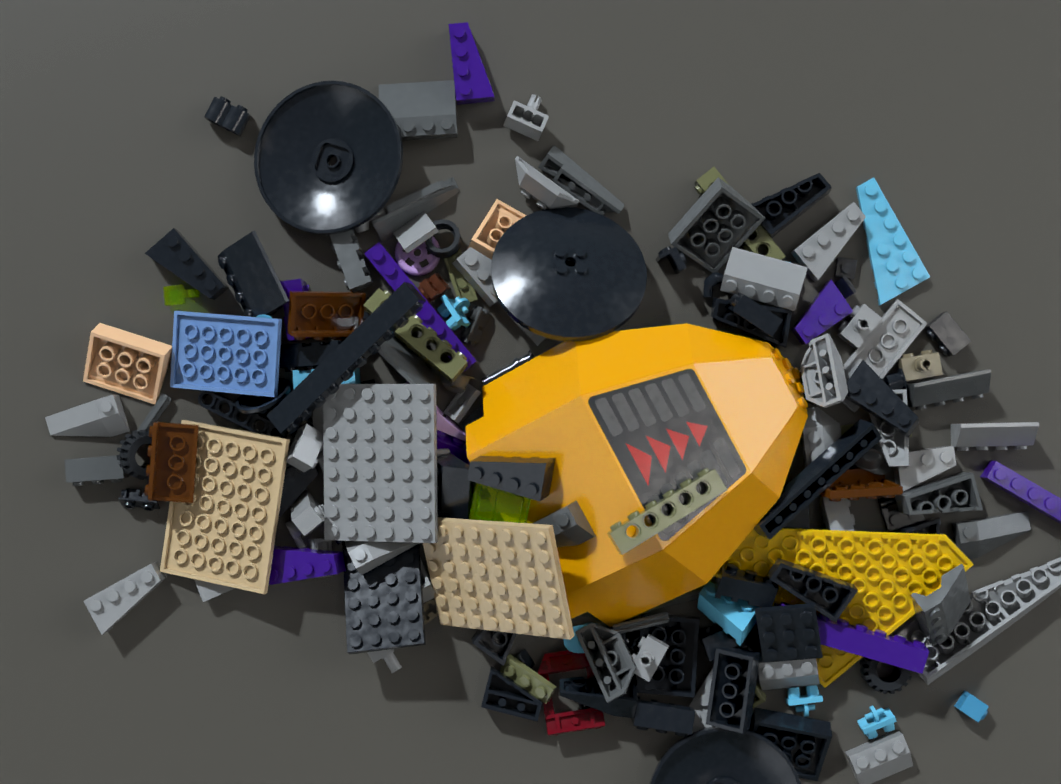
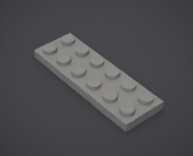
M896 299L862 345L843 364L846 383L862 360L883 379L927 325V322L899 299ZM847 398L842 402L853 412L859 409V406Z

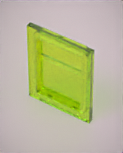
M475 483L469 519L527 523L531 499Z

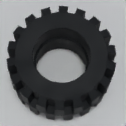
M135 430L132 431L131 435H125V441H120L122 446L117 448V451L120 452V455H117V460H120L118 464L130 476L141 480H149V477H146L147 465H150V460L145 465L139 466L135 455L140 446L144 444L152 446V438H149V431Z
M866 657L863 658V661L860 660L862 668L859 669L860 673L863 674V680L874 690L880 691L883 694H887V692L894 694L895 690L900 692L902 686L906 687L908 685L906 683L907 679L911 680L912 678L909 674L913 671L895 666V670L890 677L879 678L876 668L880 661Z

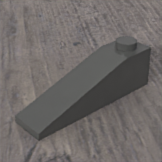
M1028 511L951 523L955 545L969 559L978 558L1031 530Z

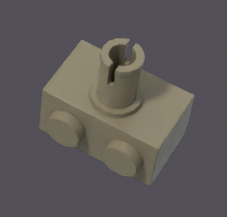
M932 349L920 351V356H914L913 353L903 354L902 359L897 360L898 369H902L906 381L943 375L939 352L933 353Z

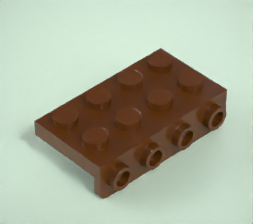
M290 291L288 334L293 336L295 340H306V337H313L314 340H324V337L342 340L343 337H348L364 322L363 305L365 304L366 293Z
M154 422L153 426H150L149 438H152V446H148V457H151L150 465H147L146 469L149 485L146 484L145 496H148V501L194 502L199 425Z
M854 468L845 471L821 493V497H827L829 501L839 502L841 498H847L848 500H859V497L877 499V496L894 498L895 495L903 494V486L885 479V475H877L860 468Z

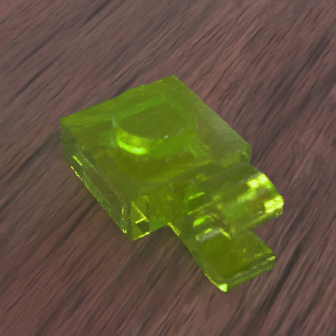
M184 285L163 287L165 306L186 304L185 298L200 297L198 290H185Z

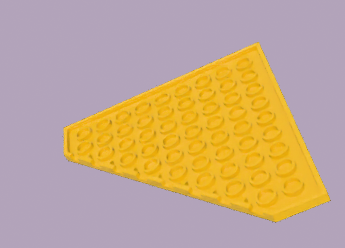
M782 528L770 540L757 534L755 529H753L724 563L726 565L728 563L734 564L738 569L744 571L752 570L757 575L764 577L768 576L767 573L775 561L780 558L854 584L858 591L839 618L848 621L850 625H864L871 631L876 629L882 630L888 636L915 614L911 594L917 593L928 596L941 588L942 575L960 564H963L965 572L974 565L951 539L943 534ZM719 570L714 575L716 578L718 576ZM778 585L779 589L772 606L775 603L780 604L781 602L790 605L806 603ZM821 645L823 658H816L820 684L826 688L863 656Z

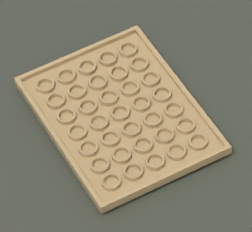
M182 420L181 424L199 425L194 502L170 501L160 572L266 594L268 592L290 439Z
M438 517V542L423 543L431 583L435 590L434 597L441 625L568 640L574 637L553 525Z

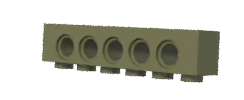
M712 167L695 181L694 184L696 186L694 188L702 196L718 177L724 182L726 180L715 167ZM761 224L753 231L755 239L752 241L746 239L743 242V250L759 254L757 249L759 246H763L767 250L765 256L779 260L786 257Z
M378 288L363 305L364 310L371 315L391 294L386 290L383 292ZM414 314L408 319L409 322L404 327L398 328L394 332L395 336L453 384L468 367L467 358L458 351L456 353L451 349L452 345L447 340L439 339L436 331L431 327L426 328L422 324L423 321ZM420 331L422 335L419 338H414L412 333ZM434 343L437 345V348L431 351L426 346ZM448 355L452 360L444 363L441 361V358Z
M708 468L701 470L697 473L698 477L691 481L689 478L680 483L681 488L674 491L671 489L662 495L663 499L656 502V500H653L645 505L646 509L639 513L637 510L628 515L629 520L621 523L619 521L610 527L611 531L607 534L619 554L627 553L727 491L715 469L708 470ZM700 482L705 486L703 494H699L696 490ZM682 493L688 497L685 505L679 502V496ZM664 504H668L671 508L667 516L661 511ZM646 515L653 517V524L651 526H646L644 523ZM631 525L636 529V534L633 537H629L626 533L627 528Z

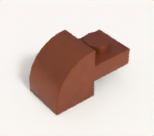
M439 273L424 279L419 283L420 286L418 287V290L429 303L450 289Z

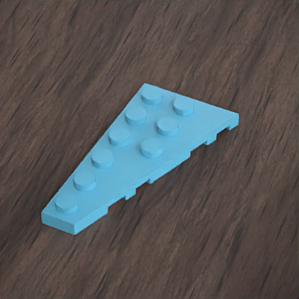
M872 178L857 186L856 191L860 210L866 216L863 220V227L866 233L868 253L878 294V304L881 305L930 278V275L875 178Z

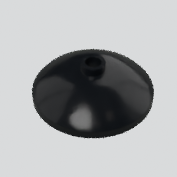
M279 378L278 397L241 394L236 401V408L239 412L248 415L270 413L289 395L291 384L287 379Z

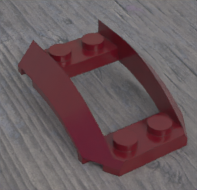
M569 650L545 654L538 670V674L548 681V674L585 668L587 678L594 677L585 653H573ZM552 697L547 704L543 702L548 736H558V734L595 728L597 730L605 727L602 711L589 708L555 714Z

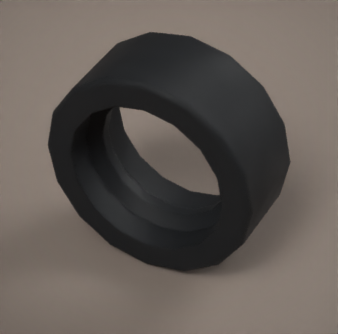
M441 219L434 221L433 224L438 230L447 229L454 234V242L449 247L441 249L433 245L432 237L425 241L427 249L438 258L453 256L461 247L462 239L459 228L450 220Z

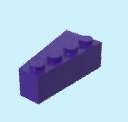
M468 22L449 24L457 105L495 101V96Z

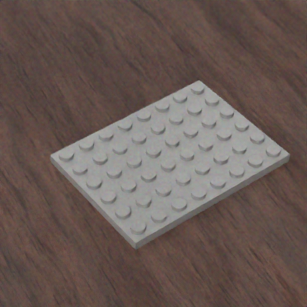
M340 384L339 390L329 395L323 404L324 518L326 519L324 521V540L437 543L436 384Z

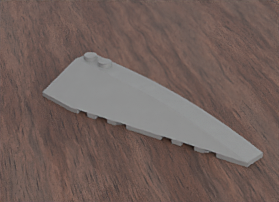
M1061 557L1049 561L1040 567L1031 568L1022 574L1011 576V578L1004 581L1001 580L973 591L969 594L971 602L950 636L941 644L934 646L930 644L919 629L916 616L893 631L891 636L899 635L906 638V641L913 642L916 640L925 644L929 650V655L923 673L918 674L929 685L1061 587Z

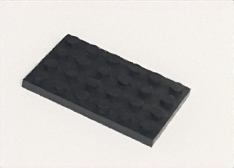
M344 541L342 543V550L346 571H344L347 653L350 655L426 645L420 545L417 544L361 575L355 568Z

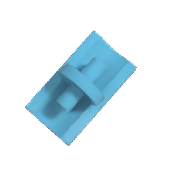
M444 294L441 297L443 303L437 310L445 318L450 314L452 315L446 321L448 327L454 331L461 325L468 327L471 323L464 314L469 312L467 309L470 305L469 300L459 296L455 300L448 299Z
M817 685L806 686L807 695L801 696L799 687L788 688V697L785 698L786 704L788 706L802 704V706H796L795 710L796 712H803L804 717H808L809 711L815 710V704L808 705V703L823 702V696L819 693Z
M873 705L869 707L870 713L865 714L864 718L857 720L859 727L870 740L877 737V729L883 728L885 732L895 730L894 723L897 722L889 707L875 710Z

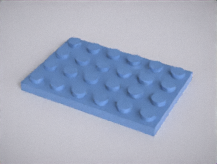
M174 311L170 387L278 397L282 319Z

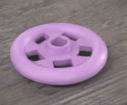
M432 236L433 245L437 248H440L439 243L437 242L435 237ZM399 241L395 248L397 264L404 272L410 275L421 276L428 274L434 270L440 258L432 254H427L425 242L409 253L403 252V247ZM417 249L421 250L419 256L414 255V251ZM408 258L415 262L412 267L405 262ZM425 259H427L429 264L425 267H421L419 262H422Z

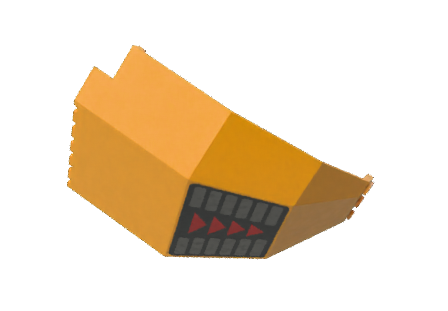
M687 323L613 331L605 336L591 340L564 341L482 387L484 416L466 426L467 458L469 462L479 456L555 458L550 494L541 501L486 485L482 486L483 488H488L492 496L489 499L496 513H501L505 520L504 522L532 524L577 500L596 536L580 545L557 547L570 616L572 619L589 612L611 627L614 624L623 622L701 587L711 580L780 498L808 417L806 409L808 404L803 396L805 391L800 382V371L798 368H794L790 361L784 358L780 351L768 342ZM708 468V470L715 469L727 491L627 553L619 554L607 534L611 531L610 527L619 521L621 523L629 520L628 515L637 510L639 513L646 509L645 505L653 500H656V502L663 499L662 495L671 489L674 491L681 488L680 483L689 478L691 481L698 477L697 473L701 470ZM701 482L696 487L699 494H703L705 491V486ZM682 493L679 496V502L685 505L688 497ZM664 504L661 511L667 516L671 508L668 504ZM646 515L644 518L646 526L653 524V517L651 515ZM632 525L626 530L629 537H633L636 534V529Z

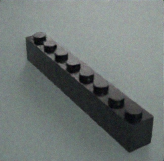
M862 419L858 420L783 488L780 498L754 527L757 534L770 540L877 444L882 437L875 425Z

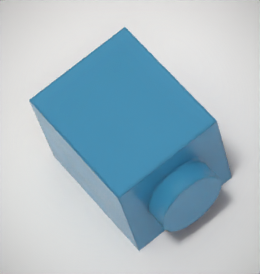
M965 690L954 705L977 722L986 717L987 709L989 708L988 705Z

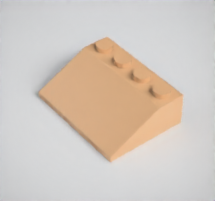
M496 199L471 239L468 249L472 247L492 260L495 247L505 231L527 215Z
M99 323L90 334L83 382L156 404L170 363L172 346Z

